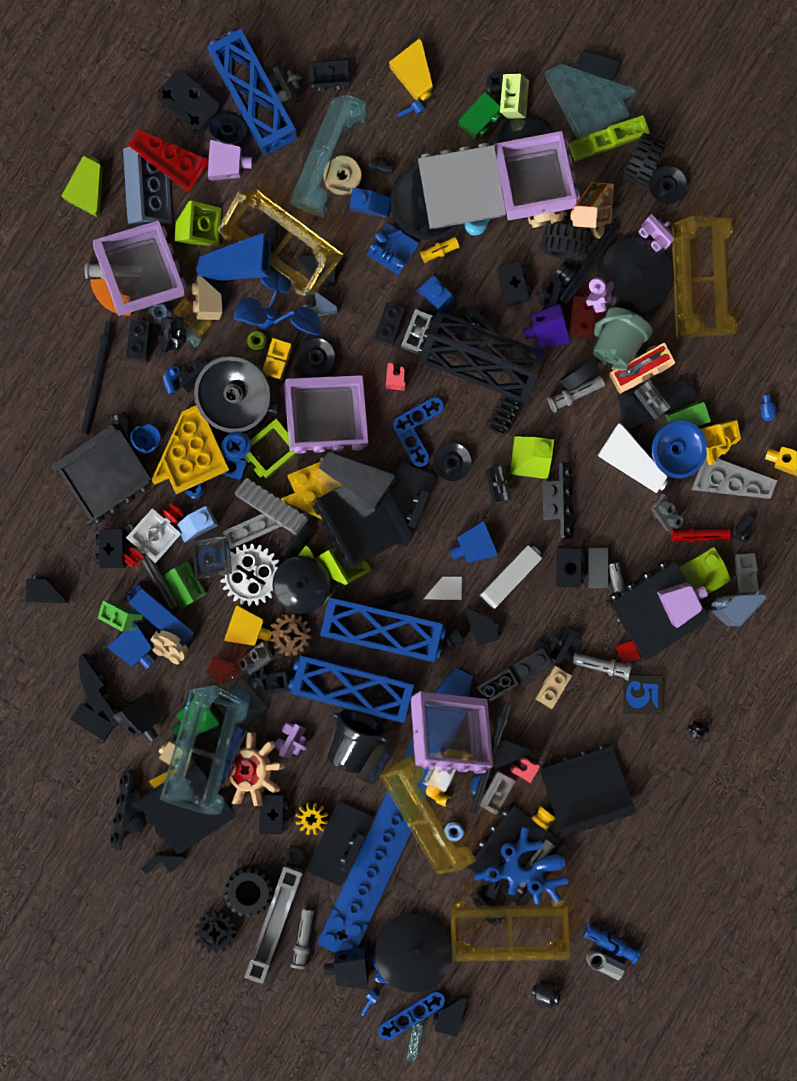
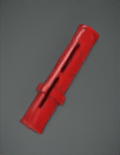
M729 528L671 530L672 542L729 541L731 537Z

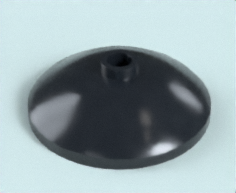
M526 115V118H513L507 122L500 132L498 143L553 133V131L544 120L536 116ZM554 151L506 160L505 163L512 169L520 172H533L544 167L552 158Z
M308 556L291 557L277 568L272 582L273 593L278 603L286 610L298 614L309 613L321 607L326 601L330 592V578L325 567L314 558ZM299 581L304 582L303 588L297 587Z

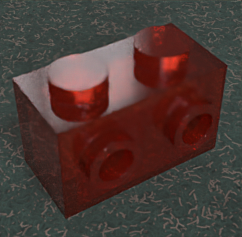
M573 296L568 337L591 339L593 337L596 324L594 323V318L598 316V313L595 312L593 305H587V298Z
M214 655L206 674L213 676L212 680L217 683H228L231 680H235L239 672L237 668L238 663L222 656Z

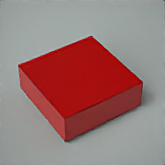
M632 640L615 647L623 664L640 658Z

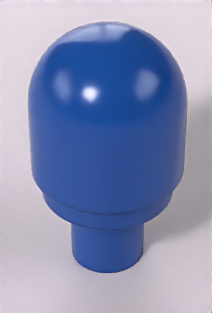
M771 394L763 395L764 404H761L760 407L761 416L765 421H773L777 416L775 402L772 403Z

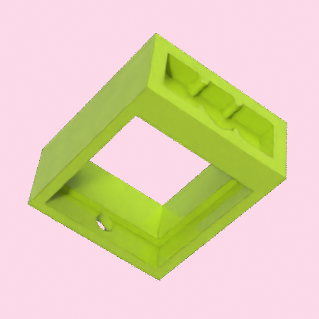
M275 419L250 440L252 444L250 448L273 429L277 431L289 446L288 432ZM289 451L267 471L251 452H248L244 459L248 463L253 462L256 466L254 471L260 478L264 476L267 479L293 458L296 453L295 451Z

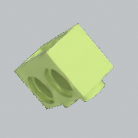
M503 74L500 113L508 119L526 118L529 80L522 74Z

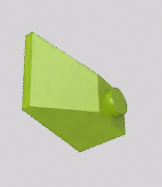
M189 201L176 221L175 241L191 245L219 246L221 208Z
M515 436L510 475L548 479L554 440Z
M334 547L315 558L325 567L329 578L344 585L372 571L367 561L350 569L348 566H344L340 560V551Z
M715 547L709 548L678 567L693 590L703 586L707 594L731 581L726 566Z

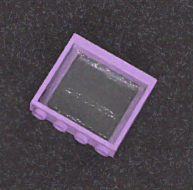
M562 131L494 144L508 221L574 208L576 200L580 199L578 188L574 189L573 183H576L575 173L570 171L572 159L571 155H567L566 150L569 149L568 140L563 138Z
M159 220L93 240V248L118 316L184 296L186 284L184 278L179 277V264L177 260L174 261L172 258V254H174L171 243L167 244L165 239L167 232L164 226L161 227Z
M362 375L285 380L284 389L289 451H295L296 454L306 453V450H314V452L320 453L325 452V449H333V451L339 452L344 451V448H352V450L357 451L363 450V447L367 446L368 434Z
M419 692L411 697L416 766H423L424 769L439 767L444 771L457 769L458 772H466L472 770L474 773H485L487 769L493 767L487 699Z

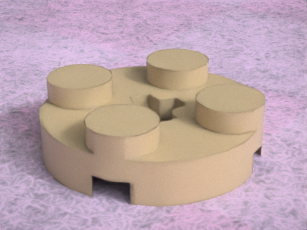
M338 156L329 161L323 171L325 185L331 192L337 195L352 194V188H358L361 182V170L356 161L348 156ZM345 171V175L348 177L340 180L337 174Z
M566 210L530 216L528 221L529 224H532V228L547 224L546 221L548 220L551 223L560 222L565 219Z
M162 630L160 633L156 631L151 638V643L154 646L153 652L158 656H165L174 664H179L188 654L187 646L184 645L182 647L179 643L181 639L168 631Z

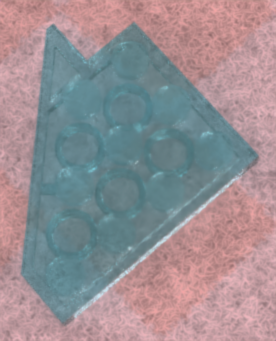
M564 64L545 71L544 75L577 140L629 117L630 114L622 100L634 95V89Z

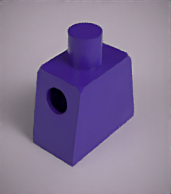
M560 304L532 315L533 326L523 329L525 340L537 337L540 347L570 343Z

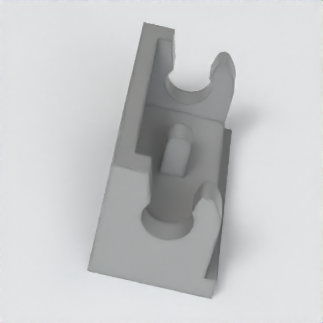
M497 770L482 796L480 806L496 815L515 780Z

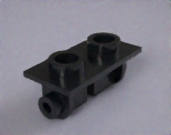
M481 886L477 890L478 893L470 895L472 903L476 908L482 910L485 914V919L494 926L499 925L507 917L506 911L498 902L491 905L490 903L494 899L485 895L487 888L484 889Z

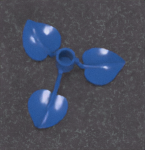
M269 266V277H261L262 283L267 288L275 289L266 309L261 308V304L257 299L247 297L240 301L235 310L234 320L258 325L264 330H268L273 323L276 325L279 321L292 315L290 320L298 329L313 335L320 336L321 334L319 317L310 308L298 307L296 312L290 311L277 318L276 311L271 307L278 294V290L284 293L289 291L291 280L284 270L276 266Z

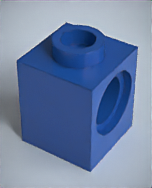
M224 457L227 465L230 462H234L237 467L234 472L226 471L221 475L242 481L248 463L240 459L238 462L235 460L229 461Z

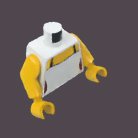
M447 749L444 753L438 751L436 755L439 758L467 760L470 756L472 757L464 749L461 751ZM439 767L429 769L423 784L427 786L426 794L434 799L436 803L447 807L446 802L451 797L441 792L446 791L456 769L444 771Z

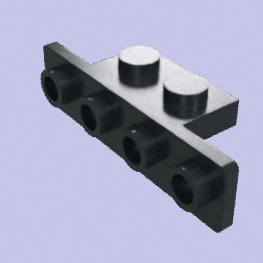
M559 462V481L542 482L543 520H560L561 538L572 539L574 533V525L572 523V515L574 513L572 505L573 486L571 485L573 469L570 462Z
M123 771L119 779L120 791L116 798L117 810L113 817V833L110 836L111 847L116 850H122L125 831L143 832L145 813L138 811L134 805V792H131L133 773ZM139 793V794H140V796L142 797V796H144L146 793Z

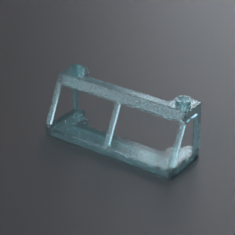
M350 95L332 98L289 205L325 219L328 208L324 206L327 194L324 189L319 187V184L343 126L352 128L356 122L364 123L367 117V102Z
M217 686L190 690L161 800L208 815L221 813L224 799L221 795H218L236 723L246 718L249 703ZM221 694L234 702L230 703L217 698ZM212 702L227 706L215 754L193 748L203 709L210 708ZM192 752L214 759L203 800L192 796L194 790L190 788V781L185 779ZM179 800H191L201 805V808Z

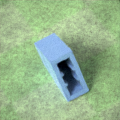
M206 506L189 514L176 525L184 543L219 526L211 509Z

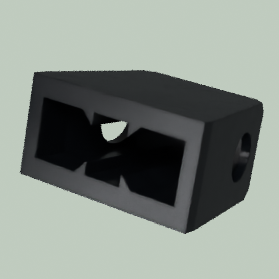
M147 692L113 715L114 719L133 738L144 734L147 740L151 742L159 736L153 726L160 721V717Z
M366 947L336 952L334 963H324V975H335L336 985L341 987L368 989L369 971Z

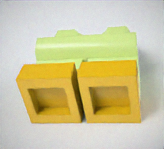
M272 339L267 354L269 357L266 358L263 367L266 376L282 381L292 350L290 343Z

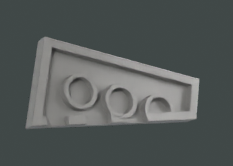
M705 458L691 488L694 491L771 499L777 480L721 459H716L715 464L709 465Z

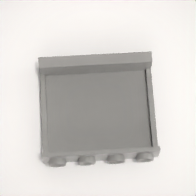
M489 143L479 144L478 148L470 149V146L459 148L458 152L453 153L451 150H444L440 152V155L433 156L432 153L421 155V158L418 159L429 229L506 215L494 145L489 146Z

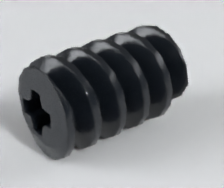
M503 394L502 397L505 401H498L501 407L494 408L497 414H491L494 421L487 420V424L490 426L488 427L490 430L506 437L503 430L510 431L507 423L514 424L511 417H518L514 411H521L519 403H524Z

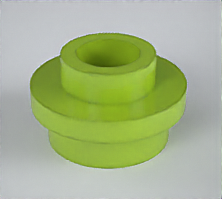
M254 331L249 334L247 343L251 349L261 350L266 345V337L262 332ZM255 338H260L259 344H254Z

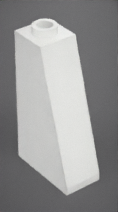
M619 422L598 456L655 493L659 489L662 491L668 483L666 480L667 475L657 468L653 458L626 427Z
M526 546L480 596L492 608H496L542 559L539 556L541 552L535 546Z

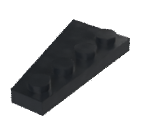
M693 380L656 387L671 407L664 413L696 399ZM634 391L617 394L622 422L627 430L654 419L635 395Z

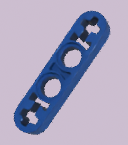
M434 990L382 1022L378 1029L379 1036L383 1040H391L441 1009L445 1003L443 993ZM434 995L436 997H441L439 1000L440 1004L434 1002L430 1005V1007L432 1008L431 1010L428 1009L427 1004L424 1002L425 1000H427L428 1003L432 1002ZM416 1006H424L425 1013L417 1015L414 1012ZM405 1015L409 1018V1022L407 1025H400L398 1018ZM394 1020L395 1025L399 1030L396 1031V1028L394 1027L390 1030V1035H388L387 1033L383 1034V1027H392V1021Z

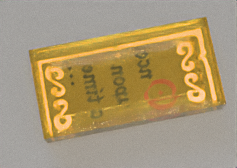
M186 298L172 310L177 317L184 318L183 323L199 338L213 325L209 320L197 319L196 312H193V305Z

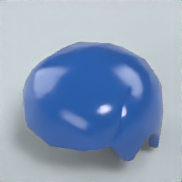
M152 424L139 425L130 434V443L133 449L142 454L154 451L161 442V434L158 428Z

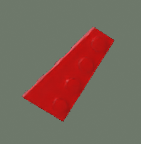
M137 130L127 145L188 192L209 163V160L163 141L142 130Z

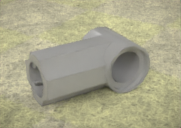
M596 949L590 950L586 955V961L592 969L598 970L617 980L623 976L625 964ZM597 955L600 956L599 963L593 964L592 958Z

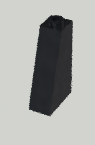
M335 451L326 452L321 457V464L318 467L373 508L380 506L400 476L398 473Z

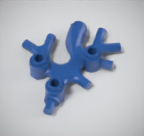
M522 827L520 838L515 844L507 842L501 847V854L505 858V863L502 866L491 865L488 868H484L481 872L474 873L475 881L484 879L485 881L496 882L499 879H507L510 882L508 891L510 895H516L518 885L526 882L528 891L533 894L534 904L542 903V891H547L554 902L558 903L562 898L557 892L556 887L568 884L567 876L549 880L543 877L545 872L560 870L562 867H565L563 855L545 856L539 859L530 869H524L520 866L519 858L524 852L543 849L542 841H528L529 828ZM507 848H511L513 850V852L509 855L505 853V850ZM496 871L497 876L491 877L490 872ZM534 883L539 885L537 890L532 889Z

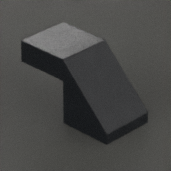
M157 853L141 870L147 874L161 862L171 873L187 856L185 854Z

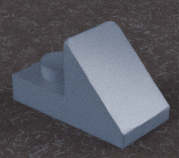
M316 291L314 292L317 306L313 307V304L302 306L312 309L318 316L338 313L337 307Z

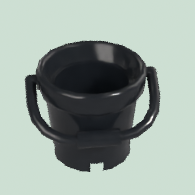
M343 710L339 714L335 712L333 713V718L336 721L337 729L327 757L334 766L338 767L340 763L345 766L344 771L359 773L364 768L377 744H388V738L385 737V729L377 719L366 713L356 710Z

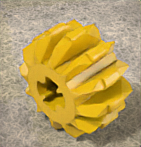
M307 802V810L301 806L299 809L302 813H296V817L302 818L296 821V825L303 824L300 831L307 828V835H310L311 829L317 835V827L321 831L325 829L320 823L328 824V820L322 819L327 817L328 813L321 814L324 807L321 806L319 809H316L317 802H314L313 808ZM314 814V818H317V821L314 820L313 823H310L307 817Z

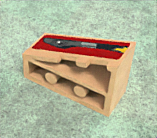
M592 182L575 204L574 209H572L571 220L573 221V226L596 228L611 223L614 184Z
M665 343L646 349V353L641 356L639 354L635 355L626 370L621 371L612 368L613 371L609 376L619 394L660 374L675 364Z

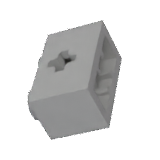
M415 309L401 345L402 349L419 355L418 350L421 342L424 343L422 338L426 328H428L431 317H433L432 315Z

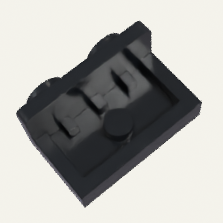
M348 59L311 61V88H315L316 91L327 90V87L345 89L346 86H349Z

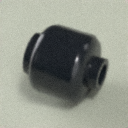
M541 980L538 985L533 986L531 996H534V1001L537 1005L553 1008L554 1005L559 1003L561 990H559L557 984Z

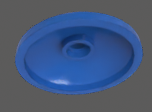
M676 420L665 424L657 432L653 440L652 456L654 463L663 474L669 477L686 478L693 475L701 468L706 458L707 443L705 436L695 424L688 421ZM675 445L676 450L673 452L672 447Z

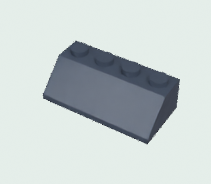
M124 148L128 225L142 226L158 220L160 225L172 224L169 177L131 148Z
M765 595L718 596L711 603L713 607L710 611L726 626L740 627L767 597Z

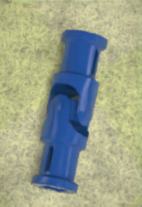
M591 922L587 924L582 935L583 938H589L596 942L598 946L605 948L613 954L631 960L633 964L637 962L642 951L641 948L631 946L626 940L613 935L609 931L593 926Z

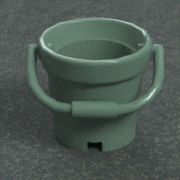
M618 307L609 308L604 319L595 324L594 335L599 337L593 355L605 365L607 362L613 364L611 367L613 369L626 370L641 345L652 335V327L645 319L634 312Z

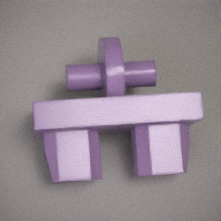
M652 214L646 219L639 230V234L643 238L651 235L655 239L651 246L656 252L662 249L666 250L675 240L671 235L672 231L668 228L672 223L667 221L664 224Z
M593 278L590 281L589 289L591 293L586 302L588 306H594L596 313L606 311L608 308L607 303L612 301L613 281L607 285L601 278Z
M285 723L282 732L289 736L286 742L278 739L274 747L280 752V756L290 759L293 753L298 755L301 749L307 751L308 747L303 745L307 739L303 736L306 730L305 727Z

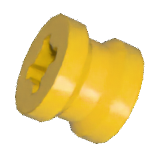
M540 806L538 813L533 815L531 819L547 830L549 828L548 824L554 821L555 817Z

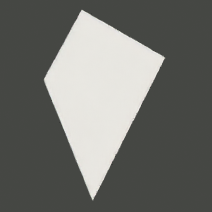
M442 577L424 599L461 600L462 577Z

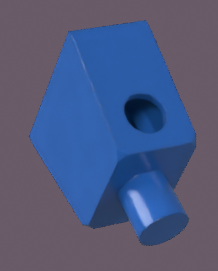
M430 276L416 289L437 312L445 313L455 303L453 295L435 276Z
M484 522L457 537L459 545L449 549L453 560L464 556L467 563L498 556Z
M134 622L132 625L138 628L134 631L126 630L108 648L130 666H135L140 662L147 670L155 663L148 655L154 647L140 625Z

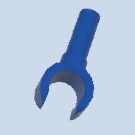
M415 101L407 109L398 112V116L401 117L413 110L418 115L425 110V107L420 101Z
M399 229L387 235L380 231L375 235V240L380 245H383L392 237L402 234V231Z
M371 989L365 996L369 1001L361 1012L362 1016L366 1015L369 1008L379 997V994L374 989Z

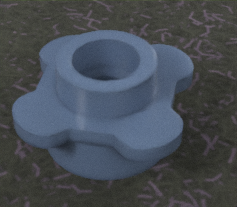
M166 303L149 308V313L153 315L154 322L160 324L162 317H171V312L167 310Z

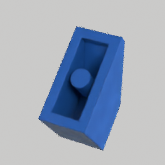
M352 188L350 211L388 217L389 197L370 190Z

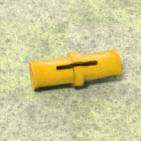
M453 237L440 244L439 242L435 243V246L421 251L420 255L424 263L439 256L444 257V254L459 248L456 237Z

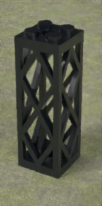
M438 311L435 318L431 317L428 328H426L422 339H424L425 343L421 342L418 353L421 355L418 362L527 403L546 352ZM466 330L476 341H460L450 331ZM482 335L497 341H487ZM513 348L524 360H508L497 349ZM441 354H457L468 365L452 366ZM431 356H432V357H433L434 359H436L437 361L432 360V359H429L428 357H431ZM466 372H477L483 379ZM488 372H504L515 383L498 384ZM512 390H523V391H522V394H520V393L515 392V391H512Z

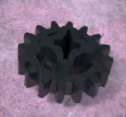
M214 910L212 916L207 912L205 914L206 919L200 917L199 921L201 924L195 925L199 929V931L194 933L195 936H199L196 943L202 942L201 949L207 947V953H210L212 949H214L215 954L218 953L219 949L225 952V946H232L230 940L235 941L236 939L232 935L237 932V929L232 928L235 922L228 921L230 915L226 918L223 917V911L220 915H217L216 910ZM219 920L222 921L227 927H223L219 923ZM211 921V926L203 929L204 925ZM214 926H215L216 930H217L218 932H220V933L217 935V938H216V936H215L214 933H211V932L213 931V929H214ZM228 936L227 939L220 944V939L222 937ZM205 938H208L212 944L207 942Z

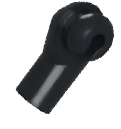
M747 514L736 526L738 540L745 543L751 538L748 526L754 521L750 514Z

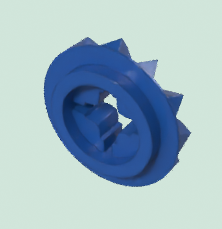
M233 432L222 441L221 452L229 461L235 460L238 462L239 459L246 458L252 444L246 434ZM233 442L239 445L240 451L234 449Z

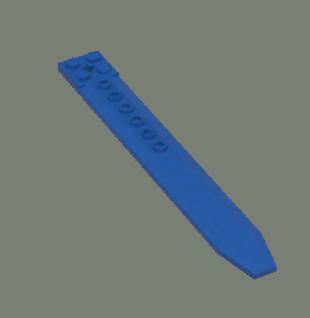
M455 668L435 693L469 697L473 676ZM426 707L429 757H436L438 751L444 753L447 749H450L466 711ZM414 736L317 942V945L334 953L358 948L428 797L426 794L427 786L423 784V781L429 769H424L423 766H416ZM345 929L348 937L340 939L337 932Z

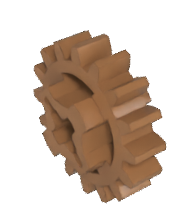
M290 614L288 618L287 615H282V619L276 618L277 624H271L274 630L269 631V634L273 635V638L269 639V641L275 642L272 648H279V654L285 651V656H290L291 653L292 655H297V650L303 652L302 646L309 645L306 639H311V636L307 635L310 628H305L307 622H301L302 617L298 616L295 618V614ZM284 633H290L292 635H296V637H289L287 635H284Z

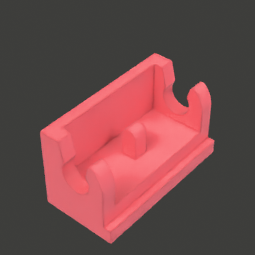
M388 363L386 389L405 391L403 367L400 368V374L395 372L394 375V366L392 363Z
M522 757L519 759L523 763L520 765L521 768L512 764L510 770L531 783L540 765L535 761L531 762Z

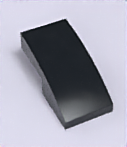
M581 51L575 69L577 72L593 74L597 78L615 81L620 62L598 54Z
M80 703L71 718L73 722L103 741H106L115 727L108 719L102 715H96L92 709Z

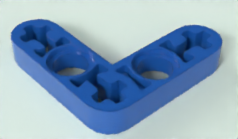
M439 398L427 400L397 417L393 422L394 431L412 463L417 467L427 465L429 456L414 428L436 417L443 411L444 405ZM432 402L435 404L439 403V411L436 412L433 409L429 411L431 416L427 417V413L422 407L426 406V409L432 406ZM415 411H421L424 414V418L421 421L413 419ZM409 415L414 425L410 426V423L405 425V430L397 429L398 421H407L406 416ZM410 436L414 437L417 441L414 447H408L405 443V440ZM419 446L421 447L418 450L421 456L425 455L424 463L422 464L420 461H415L417 459L415 452L413 454L410 453V451L417 449Z

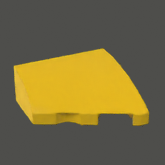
M728 420L699 428L706 439V460L709 465L715 464L716 459L722 454H726L731 445L736 444L741 439L737 420Z

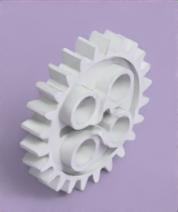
M244 544L242 551L236 547V554L231 551L229 552L231 555V559L227 558L229 566L224 567L225 572H220V575L225 576L220 582L227 584L223 590H230L227 596L235 595L233 601H237L240 598L241 605L244 604L245 600H247L248 606H251L252 601L259 605L260 599L266 603V596L273 598L270 592L273 591V577L278 568L275 565L279 560H272L275 555L274 553L269 556L267 555L268 548L262 552L261 545L258 546L257 550L254 544H251L250 549ZM247 556L253 559V564L250 567H246L243 564V560ZM240 565L250 572L254 570V575L265 581L266 584L263 585L253 578L248 580V575L236 566ZM266 566L269 569V575L263 578L260 576L259 570L261 567ZM237 572L243 576V580L240 583L233 581V575ZM251 583H257L259 586V591L255 594L249 591Z

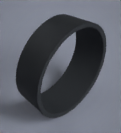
M595 357L586 360L559 380L561 384L569 391L595 375L600 370Z

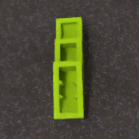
M644 116L611 125L607 129L589 134L587 137L572 141L568 145L576 162L640 138L643 133L650 134Z

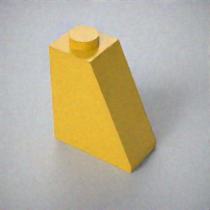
M418 39L389 62V67L416 101H425L432 95L433 85L422 41Z

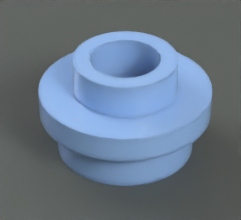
M450 822L446 825L444 833L448 840L458 841L462 838L464 830L460 823ZM452 828H456L458 832L457 834L452 835L450 833V830Z

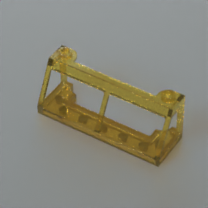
M256 189L237 192L217 231L222 234L225 240L230 242L232 240L240 242L250 238L235 223L249 206L253 209L259 208L290 231L273 253L270 252V265L294 283L293 287L298 295L303 297L313 295L339 263L343 254ZM238 201L244 204L232 221L227 223ZM293 234L314 249L312 253L316 255V260L320 262L310 281L277 257V254ZM332 263L330 267L327 269V271L323 274V276L319 279V281L314 285V282L317 279L319 273L321 272L323 266L325 264Z
M692 216L672 223V236L675 239L672 242L676 337L725 336L736 333L737 322L734 316L728 315L725 240L733 232L732 218ZM711 226L714 277L691 278L690 239L695 238L698 227ZM714 281L716 328H705V322L699 319L698 314H693L691 282Z
M410 754L379 773L378 776L435 873L442 874L460 871L475 862L476 859L465 845L458 847L449 840L416 784L421 781L424 772L421 766H416L415 757Z
M552 900L548 906L470 907L465 901H456L455 904H451L452 961L570 959L567 902L561 900L555 903ZM563 917V939L548 942V946H513L512 918ZM508 918L509 946L471 947V944L456 941L455 919Z

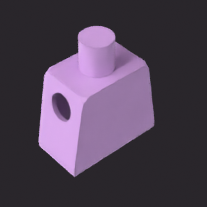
M210 140L209 180L239 178L241 168L252 169V157H242L241 147Z
M688 583L657 592L672 625L676 628L702 610L699 600L708 596L703 586L693 590L692 586Z

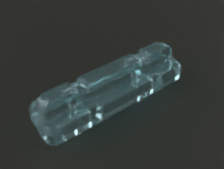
M183 324L182 334L187 336V341H190L194 347L199 346L202 339L194 335V332Z
M418 1023L412 1026L413 1033L410 1036L409 1052H407L406 1060L409 1062L417 1061V1052L421 1040L420 1034H422L423 1025Z

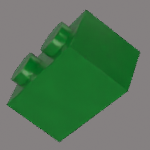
M484 92L459 119L458 125L473 139H476L478 136L483 137L488 131L487 126L491 122L496 123L501 117L500 105Z

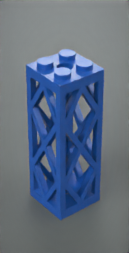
M234 29L228 32L226 37L211 41L207 48L214 65L265 157L297 140L296 129L241 29ZM235 53H237V54L243 56L244 58L248 59L251 63H249L248 61H246V60L242 59L241 57L235 55ZM225 59L224 67H223V65H222V63H221L220 61H222V60ZM233 59L250 68L249 84L232 75ZM257 75L268 95L257 89ZM231 81H234V82H236L237 84H239V85L243 86L244 88L248 89L249 92H248L247 90L241 88L240 86L236 85L235 83L231 82ZM237 91L249 97L248 112ZM256 95H258V96L262 97L263 99L267 100L268 102L274 104V106H272L271 104L267 103L266 101L260 99V98L257 97ZM256 102L274 112L273 128L255 118ZM282 119L285 127L280 129V122Z
M329 598L320 636L434 662L435 658L439 659L441 647H438L439 639H444L446 629L442 628L443 624ZM337 605L354 608L334 615ZM361 612L377 629L354 636L338 619ZM368 612L402 619V621L382 627ZM332 623L338 626L347 636L330 632ZM410 623L426 640L402 647L386 630ZM416 623L432 626L430 636ZM381 632L396 647L362 640V638ZM427 645L426 654L410 651Z
M305 655L296 658L293 670H297L296 675L291 677L288 688L292 689L291 694L402 723L405 722L414 687L413 683ZM310 663L324 667L308 672ZM332 671L347 688L326 694L310 677ZM340 671L372 680L353 685ZM305 682H306L316 693L303 690ZM380 683L396 700L373 706L359 689ZM389 684L403 687V696L401 697ZM352 692L364 705L333 697ZM400 705L398 714L384 711V709Z

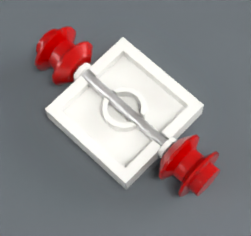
M176 503L174 505L169 504L170 509L168 511L163 510L165 518L160 516L154 509H151L126 537L137 547V549L129 548L131 551L129 555L124 554L126 558L124 561L130 567L136 566L138 568V562L140 560L145 561L143 553L156 563L181 535L170 524L178 523L177 518L179 516L184 517L182 514L184 510Z

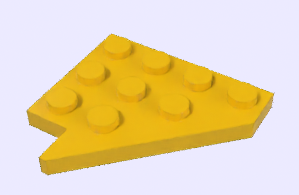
M197 405L182 411L152 478L154 485L169 479L176 494L229 471L209 423L202 417Z
M321 462L289 474L288 479L294 493L280 500L284 501L287 505L322 519L320 514L317 515L312 507L314 504L313 500L343 485L318 467Z

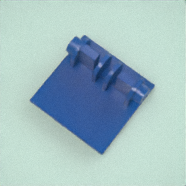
M387 223L382 231L387 235L398 229ZM402 233L392 237L383 245H380L377 241L373 242L366 255L399 275L419 243Z

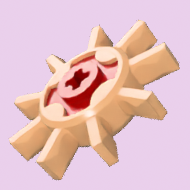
M247 733L246 748H240L234 763V770H231L226 786L220 783L217 784L218 788L228 787L231 784L237 788L232 801L233 804H241L245 792L250 791L254 806L263 805L259 789L264 786L269 791L279 792L280 788L269 780L271 770L285 768L284 763L275 762L270 764L267 757L276 745L274 741L267 742L261 750L255 749L256 733ZM228 739V740L226 741L227 744H228V746H229V743H230L231 739ZM215 759V763L220 765V761H223V759Z

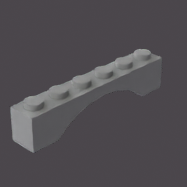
M288 864L284 865L244 978L263 984L303 872L302 869Z

